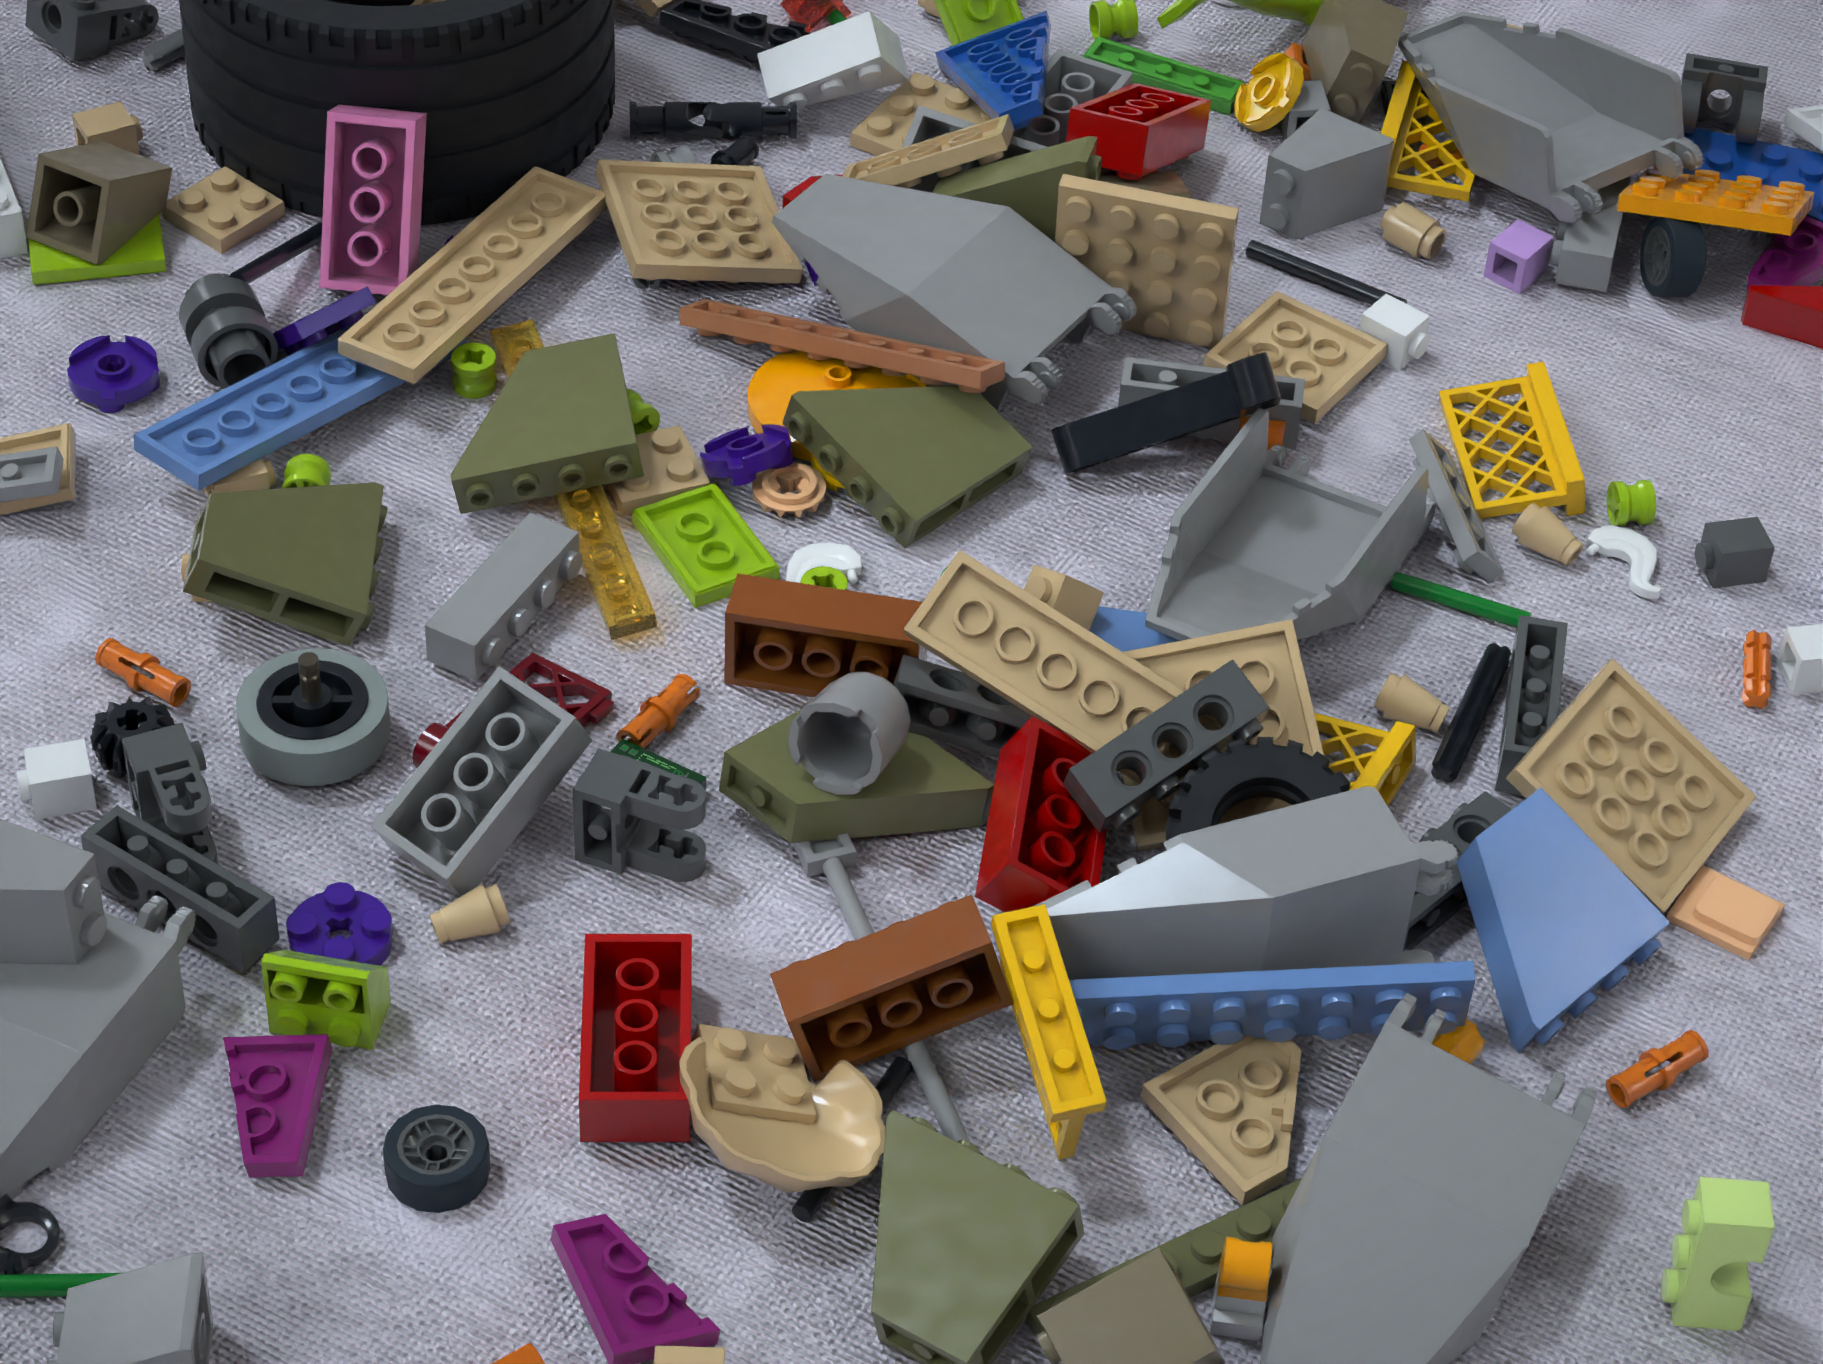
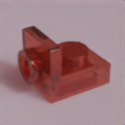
M783 0L780 3L795 22L807 24L806 32H810L835 8L846 18L852 13L843 3L844 0Z

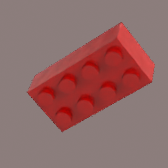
M1133 83L1071 107L1066 142L1086 136L1098 137L1096 156L1102 157V168L1116 170V176L1123 179L1140 180L1142 176L1148 173H1155L1159 168L1171 166L1173 162L1179 159H1187L1189 155L1204 149L1211 100Z
M1033 716L1000 749L975 892L976 898L1003 912L1033 907L1086 880L1089 881L1092 887L1100 883L1107 829L1099 833L1063 785L1068 770L1092 753L1067 734Z
M585 934L579 1078L580 1142H690V1105L680 1083L679 1061L685 1047L691 1043L692 934Z

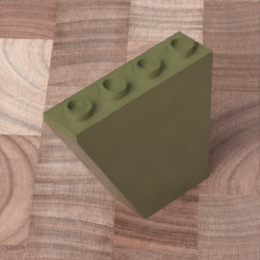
M1086 136L957 172L949 176L939 177L932 193L1008 206L1055 242L1058 188L1062 175L1067 174L1099 180L1102 157L1096 156L1098 137Z
M615 333L524 352L451 473V481L460 514L644 476Z
M959 386L798 391L791 395L782 422L789 434L795 440L800 441L817 458L820 466L825 471L831 473L848 490L852 499L861 504L879 522L884 532L893 536L904 549L1021 475L1033 449V446L980 393L963 392L959 390Z
M372 482L210 493L194 527L183 592L350 647L358 630H367L374 613L375 604L368 601L375 590L379 577V571L373 569V565L376 564L383 546V538L377 537V533L382 529L388 509L387 506L381 505L384 485Z
M801 710L724 752L719 791L790 843L838 839V835L848 833L850 838L973 828L981 827L988 821L994 783L928 737L910 731L905 743L874 783L862 788L860 792L854 795H835L817 788L813 784L816 778L806 771L801 762L798 765L793 762L788 745L790 724L799 715Z
M892 1110L886 1118L871 1313L878 1339L922 1364H993L1084 1236L1080 1205L1066 1191L1056 1187L1048 1189L1032 1181L1019 1167L1009 1163L1001 1165L985 1157L972 1143L965 1140H958L956 1142L938 1133L935 1127L925 1119L917 1116L909 1118Z

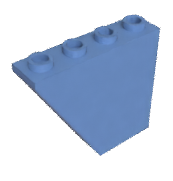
M1539 788L1475 837L1457 860V867L1511 1045L1519 1053L1534 1040L1541 1046L1545 1045L1565 1026L1560 1020L1563 1016L1569 1013L1574 1019L1579 1017L1598 999L1593 993L1597 988L1602 986L1609 992L1630 972L1625 965L1634 960L1640 966L1662 946L1656 938L1670 922L1542 788Z

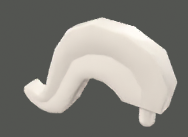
M1613 525L1593 529L1587 539L1586 547L1588 548L1586 554L1593 556L1598 552L1605 557H1616L1627 561L1630 565L1629 588L1642 598L1659 599L1662 591L1661 587L1650 584L1657 563V549L1648 538L1631 529Z
M831 542L809 544L795 551L788 562L786 581L800 583L801 577L806 571L811 568L824 566L841 571L848 577L851 584H855L858 581L857 575H861V555L848 545Z

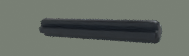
M1492 643L1486 647L1432 761L1433 768L1431 774L1435 779H1443L1449 783L1457 778L1510 664L1511 651L1507 646L1500 647L1498 644Z

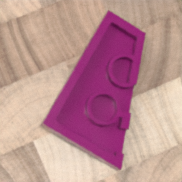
M1806 216L1791 236L1775 234L1772 247L1763 252L1748 274L1747 290L1749 285L1811 286L1822 279L1823 223Z
M328 1034L223 1037L230 1067L231 1088L235 1097L236 1119L243 1162L249 1178L303 1176L333 1049Z
M606 1214L553 1225L550 1240L608 1364H637L654 1360L655 1346L709 1347L717 1345L721 1330L708 1316L701 1319L686 1304L687 1295L674 1282L667 1285L648 1266L649 1257Z

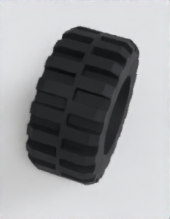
M1258 737L1257 744L1245 746L1243 739L1228 743L1227 751L1219 755L1213 750L1201 759V766L1196 771L1189 770L1182 779L1181 789L1177 795L1173 796L1169 807L1166 841L1183 833L1218 825L1223 814L1231 806L1242 800L1254 797H1272L1295 805L1349 791L1350 782L1342 771L1335 774L1329 768L1330 760L1318 751L1314 756L1303 752L1302 743L1288 740L1287 746L1273 744V737Z

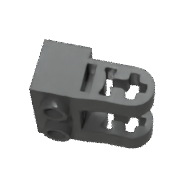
M27 0L25 26L72 61H79L108 54V46L111 44L139 39L149 35L158 23L159 14L156 7L146 0Z
M1686 53L1681 76L1684 133L1693 134L1696 122H1702L1706 119L1719 121L1728 127L1735 128L1734 142L1755 145L1761 123L1768 67ZM1721 89L1727 91L1730 96L1720 99L1714 97L1711 92Z
M183 723L122 738L134 815L191 849L194 848L196 852L218 864L216 846L208 829V824L212 819L211 799L206 781L200 772L206 770V761L200 742L198 740L190 742Z
M598 748L573 788L575 860L621 875L628 866L676 882H689L699 878L706 868V845L700 836L686 831V829L698 826L705 819V788L693 779L667 772L628 756Z

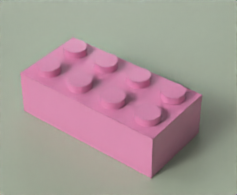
M339 104L327 112L319 288L357 292L368 286L373 294L389 295L418 269L427 113Z

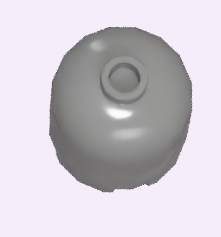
M851 672L831 682L805 705L799 715L792 721L788 736L791 758L796 765L801 762L806 771L816 778L813 784L817 788L835 795H854L860 792L862 788L874 783L905 743L911 722L908 705L899 690L885 678L869 672Z

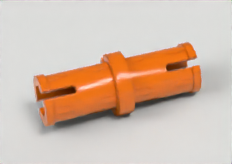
M108 638L102 642L96 652V664L126 679L127 685L135 691L141 692L146 690L165 700L173 707L184 703L190 693L191 681L160 665L159 659L150 653L140 654L120 644L114 638ZM135 665L155 677L150 679L132 669V667Z
M686 674L676 675L672 682L653 698L650 696L641 704L640 712L624 728L617 732V741L620 742L621 739L629 736L627 741L645 749L664 730L666 733L670 732L677 724V717L700 697V688H695L690 694L687 693L697 684L695 680Z
M1688 1030L1681 1037L1660 1049L1653 1047L1644 1051L1639 1056L1637 1063L1618 1075H1613L1607 1079V1092L1617 1106L1623 1109L1627 1108L1634 1101L1655 1089L1665 1090L1672 1086L1676 1081V1076L1709 1057L1708 1047L1704 1039L1697 1032ZM1665 1061L1670 1062L1669 1065L1665 1066L1664 1068L1652 1074L1651 1076H1645L1646 1073L1661 1065Z

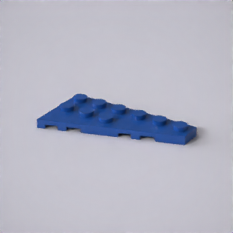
M1047 11L935 52L939 68L992 119L1009 114L1014 130L1028 126L1032 122V118L1043 115L1051 23Z
M1695 128L1693 134L1684 133V137L1699 146L1703 154L1704 164L1695 170L1716 171L1720 173V179L1736 181L1737 176L1740 175L1759 177L1763 179L1762 185L1779 187V182L1781 181L1804 184V191L1815 192L1812 209L1806 216L1823 223L1822 153L1756 140L1755 145L1734 142V135ZM1683 168V174L1694 175L1695 170Z

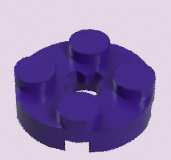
M110 335L95 337L77 346L69 356L70 365L67 368L71 391L82 401L97 405L98 409L103 413H117L126 404L144 398L149 393L156 391L161 385L156 351L150 344L137 337L125 335V342H111Z
M775 424L761 425L763 433L749 435L748 428L745 427L727 432L710 440L704 445L706 453L700 452L705 474L709 478H728L731 486H741L756 480V473L769 468L780 469L791 465L794 462L793 446L787 428Z
M337 882L327 886L324 892L303 901L289 915L286 921L290 951L381 966L390 955L392 947L391 938L393 935L391 914L377 898L361 891H355L354 887L348 883ZM338 930H346L350 934L347 938L341 935L330 938L331 933Z

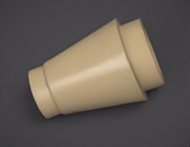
M1535 503L1530 504L1519 516L1512 529V533L1519 538V544L1557 562H1561L1567 567L1577 559L1584 547V544L1577 539L1547 506L1540 508Z
M1393 673L1389 674L1374 704V708L1384 712L1382 716L1384 718L1415 725L1426 730L1430 729L1438 733L1450 709L1449 706L1443 704L1441 700L1406 674L1399 677Z
M480 884L442 907L439 911L429 915L440 944L449 940L455 941L499 933V927L511 923L497 884L484 888L483 884Z

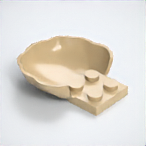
M698 1024L691 1038L692 1042L685 1047L679 1061L680 1083L689 1101L694 1132L712 1149L725 1168L756 1178L785 1193L829 1186H852L866 1177L878 1165L879 1157L884 1153L886 1130L881 1119L883 1111L882 1100L879 1092L866 1075L846 1060H840L821 1082L813 1084L808 1081L803 1058L795 1039L779 1035L736 1030L729 1027L723 1028Z

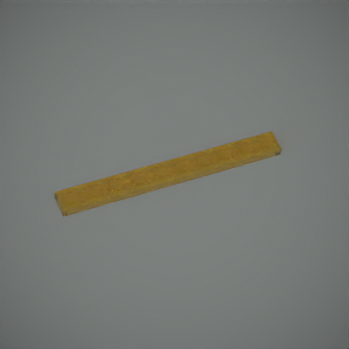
M533 319L490 330L493 347L507 380L525 351L544 348ZM602 485L553 495L565 526L579 532V553L582 554L581 566L611 640L656 628L657 621L654 609Z

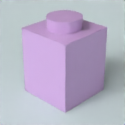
M1517 219L1490 242L1484 277L1518 294L1522 293L1547 271L1554 236Z

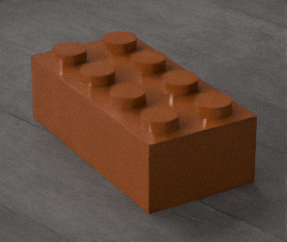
M737 573L725 611L724 683L809 697L817 696L831 682L851 672H869L885 678L893 685L903 654L920 660H927V649L904 635L905 626L922 602Z
M972 895L944 903L936 909L905 921L893 923L888 928L854 941H847L837 948L806 960L796 961L786 968L770 973L787 1023L813 1083L822 1080L840 1060H846L855 1067L1013 1005L993 944Z

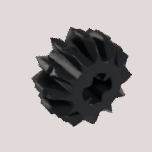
M128 696L126 703L121 705L109 702L106 712L95 714L94 728H92V735L90 736L92 751H95L102 769L114 770L120 779L127 775L122 738L175 725L173 718L168 712L166 705H154L150 696L141 702H134Z

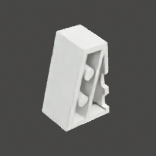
M870 11L757 54L768 99L777 106H788L790 102H796L797 110L810 104L910 81L899 36Z

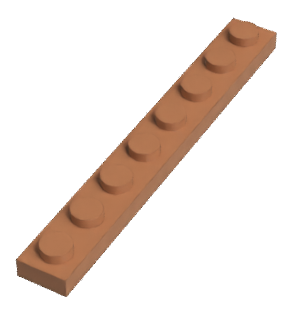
M708 299L680 307L679 325L697 328V334L720 336L725 334L733 336V341L740 344L767 343L770 344L771 350L777 352L804 351L807 352L806 356L814 360L841 359L844 360L845 366L851 368L874 366L882 368V374L888 376L911 374L920 376V382L925 384L940 385L947 382L959 385L960 391L967 393L985 392L986 387L1003 381L1005 376V362Z

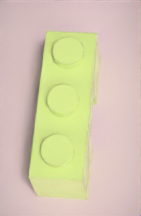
M1700 1177L1693 1199H1685L1683 1204V1234H1675L1673 1237L1671 1252L1673 1267L1672 1269L1665 1268L1663 1271L1661 1282L1662 1301L1671 1303L1673 1326L1741 1331L1752 1298L1747 1262L1763 1263L1774 1231L1769 1182Z

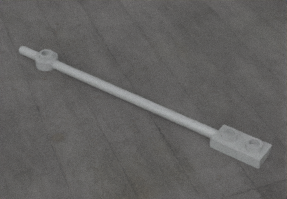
M848 833L840 834L838 839L792 843L807 877L825 873L854 939L857 940L874 933L845 870L847 867L856 865V850ZM921 1040L904 1047L943 1135L956 1142L958 1140H965L971 1143L925 1041Z

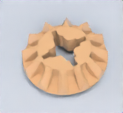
M793 462L784 468H769L758 472L756 480L752 482L753 501L761 504L763 512L776 511L779 518H782L785 514H793L800 518L803 511L816 512L818 504L825 501L826 482L823 476L816 469L806 464Z

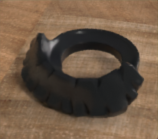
M8 1194L0 1198V1231L17 1221H31L42 1226L48 1236L47 1242L42 1248L30 1253H19L0 1246V1275L21 1274L28 1267L44 1262L56 1250L59 1243L60 1227L57 1219L48 1209L32 1202H15Z

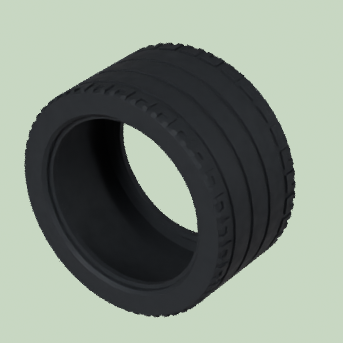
M179 0L194 127L199 132V139L205 145L206 151L210 156L216 158V163L220 168L228 167L246 180L253 182L255 185L283 200L285 207L322 218L327 112L337 105L343 104L427 113L421 225L439 224L477 217L533 167L536 166L566 177L572 170L579 167L583 160L595 150V146L601 142L603 133L610 125L609 120L613 116V105L615 104L614 0H445L419 5H411L415 0ZM391 5H410V6H391Z

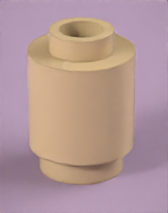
M1402 202L1397 207L1391 206L1384 214L1380 227L1383 229L1382 237L1385 241L1417 259L1421 256L1428 260L1433 259L1443 246L1447 231L1440 227L1438 220L1406 202Z

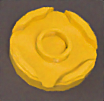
M1284 53L1267 56L1257 63L1250 71L1253 77L1248 85L1243 82L1237 91L1234 102L1235 117L1249 130L1261 132L1276 125L1292 109L1300 95L1304 81L1303 68L1298 61Z

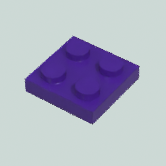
M368 286L273 332L277 341L278 351L284 349L286 355L289 356L358 322L364 316L361 310L376 303Z

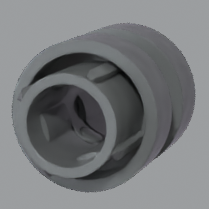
M215 273L199 278L187 289L179 309V320L187 341L191 346L200 373L208 382L227 388L275 363L278 355L277 341L265 318L256 292L248 283L229 277V274Z

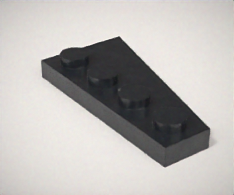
M675 0L660 10L659 25L673 29L678 35L692 36L706 41L714 48L728 49L739 53L745 59L753 62H759L758 53L810 34V32H806L807 24L790 21L788 26L767 23V15L752 12L751 14L746 13L735 16L731 15V7L701 0Z

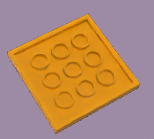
M1654 165L1653 169H1646L1619 194L1617 211L1791 236L1812 209L1815 192L1804 191L1805 185L1797 182L1781 181L1779 182V187L1762 185L1763 179L1754 176L1740 175L1737 176L1736 181L1720 179V173L1711 170H1695L1694 175L1682 173L1681 176L1675 179H1669V177L1662 176L1656 165Z

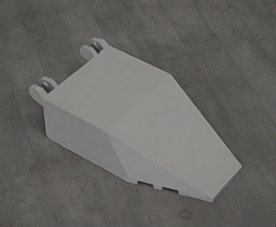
M1460 12L1401 36L1398 40L1400 50L1471 173L1550 209L1559 221H1566L1571 224L1581 219L1582 211L1589 214L1601 211L1603 202L1597 190L1656 165L1662 176L1675 179L1682 175L1683 168H1689V170L1692 169L1693 171L1704 164L1703 154L1699 146L1684 137L1682 91L1679 75L1674 71L1574 30L1559 28L1556 30L1555 35L1540 32L1539 24L1527 22L1523 25V29L1508 27L1507 21L1504 18Z
M824 174L775 214L771 221L802 263L807 261L819 276L816 283L824 293L830 292L841 306L839 314L855 331L1005 362L1004 380L986 387V391L980 393L998 412L1009 391L1021 399H1026V402L1037 405L1048 397V389H1056L1063 383L1062 380L1064 378L1060 369L1043 356L1064 337L1075 344H1079L1087 337L1092 325L1097 329H1101L1106 335H1112L1122 328V320L1125 322L1129 321L1136 315L1137 305H1135L1134 300L1128 296V293L1123 288L1111 287L1008 206ZM947 382V383H945V384H940V385L926 384V387L959 386V385L953 384V383H948V382Z
M1258 408L1172 515L1167 545L1164 546L1159 576L1156 577L1145 619V627L1182 641L1292 619L1296 637L1299 640L1361 620L1423 534H1427L1429 526H1431L1436 504L1427 499L1429 470L1418 466L1388 506L1381 505L1306 477L1310 471L1312 461L1310 456L1300 454L1288 470L1282 468L1286 461L1287 449L1280 445H1274V447H1271V450L1267 451L1269 412Z
M1366 786L1177 835L1163 842L1166 851L1140 864L1136 862L1134 857L1117 865L1120 874L1092 887L1089 881L1086 880L1035 905H1046L1069 980L1435 963L1434 955L1431 954V951H1426V949H1420L1419 947L1418 949L1413 948L1412 951H1403L1414 893L1418 892L1432 896L1438 894L1439 891L1449 890V887H1452L1454 877L1452 870L1449 868H1453L1456 865L1459 852L1456 851L1457 848L1453 847V844L1442 839L1440 841L1435 839L1434 842L1428 840L1411 843L1380 793L1375 788Z
M155 895L139 910L135 925L104 913L107 919V927L102 940L96 946L90 947L77 964L0 963V1198L8 1194L11 1199H14L23 1192L22 1185L44 1169L51 1173L66 1163L180 1021L185 1012V999L178 955L188 941L191 932H193L196 920L194 910L184 906L182 908L179 907L175 915H172L167 921L163 935H159L155 931L167 914L168 903L166 899Z
M1408 993L1405 994L1385 1022L1326 1130L1273 1235L1272 1274L1268 1284L1269 1303L1267 1320L1263 1330L1260 1364H1450L1461 1353L1464 1355L1479 1339L1528 1247L1593 1110L1597 1091L1586 1086L1584 1091L1579 1093L1573 1105L1571 1116L1551 1107L1565 1086L1564 1080L1566 1075L1558 1071L1555 1072L1541 1101L1432 1044L1447 1013L1437 1009L1434 1014H1431L1423 1029L1424 1034L1422 1038L1402 1029L1405 1022H1409L1416 1008L1415 1003L1417 1000L1416 997Z

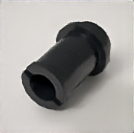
M743 135L736 139L726 150L717 151L712 156L710 164L746 166L750 161L758 157L759 147L752 138Z

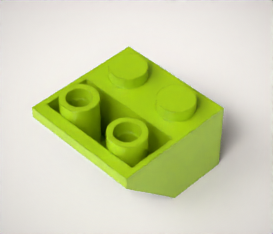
M280 950L263 955L261 966L269 1032L282 1035L328 1034L331 1043L342 1047L353 1046L370 1050L374 1049L391 1003L388 967L289 950Z

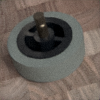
M311 648L278 655L264 662L251 672L241 685L237 695L236 711L240 743L244 755L258 771L283 783L299 786H322L350 779L373 765L386 749L390 739L389 701L384 679L368 662L347 652L326 648Z

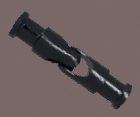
M629 102L630 139H637L638 135H663L665 139H738L743 135L749 136L752 139H762L763 135H788L790 139H797L796 102H790L788 106H763L761 102H729L726 104L716 102H665L663 106H638L636 102ZM703 115L705 123L703 126H698L689 120Z

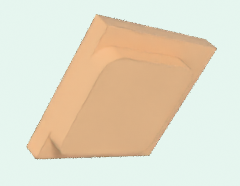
M1702 865L1671 907L1666 919L1676 926L1742 958L1750 960L1784 911L1785 904Z

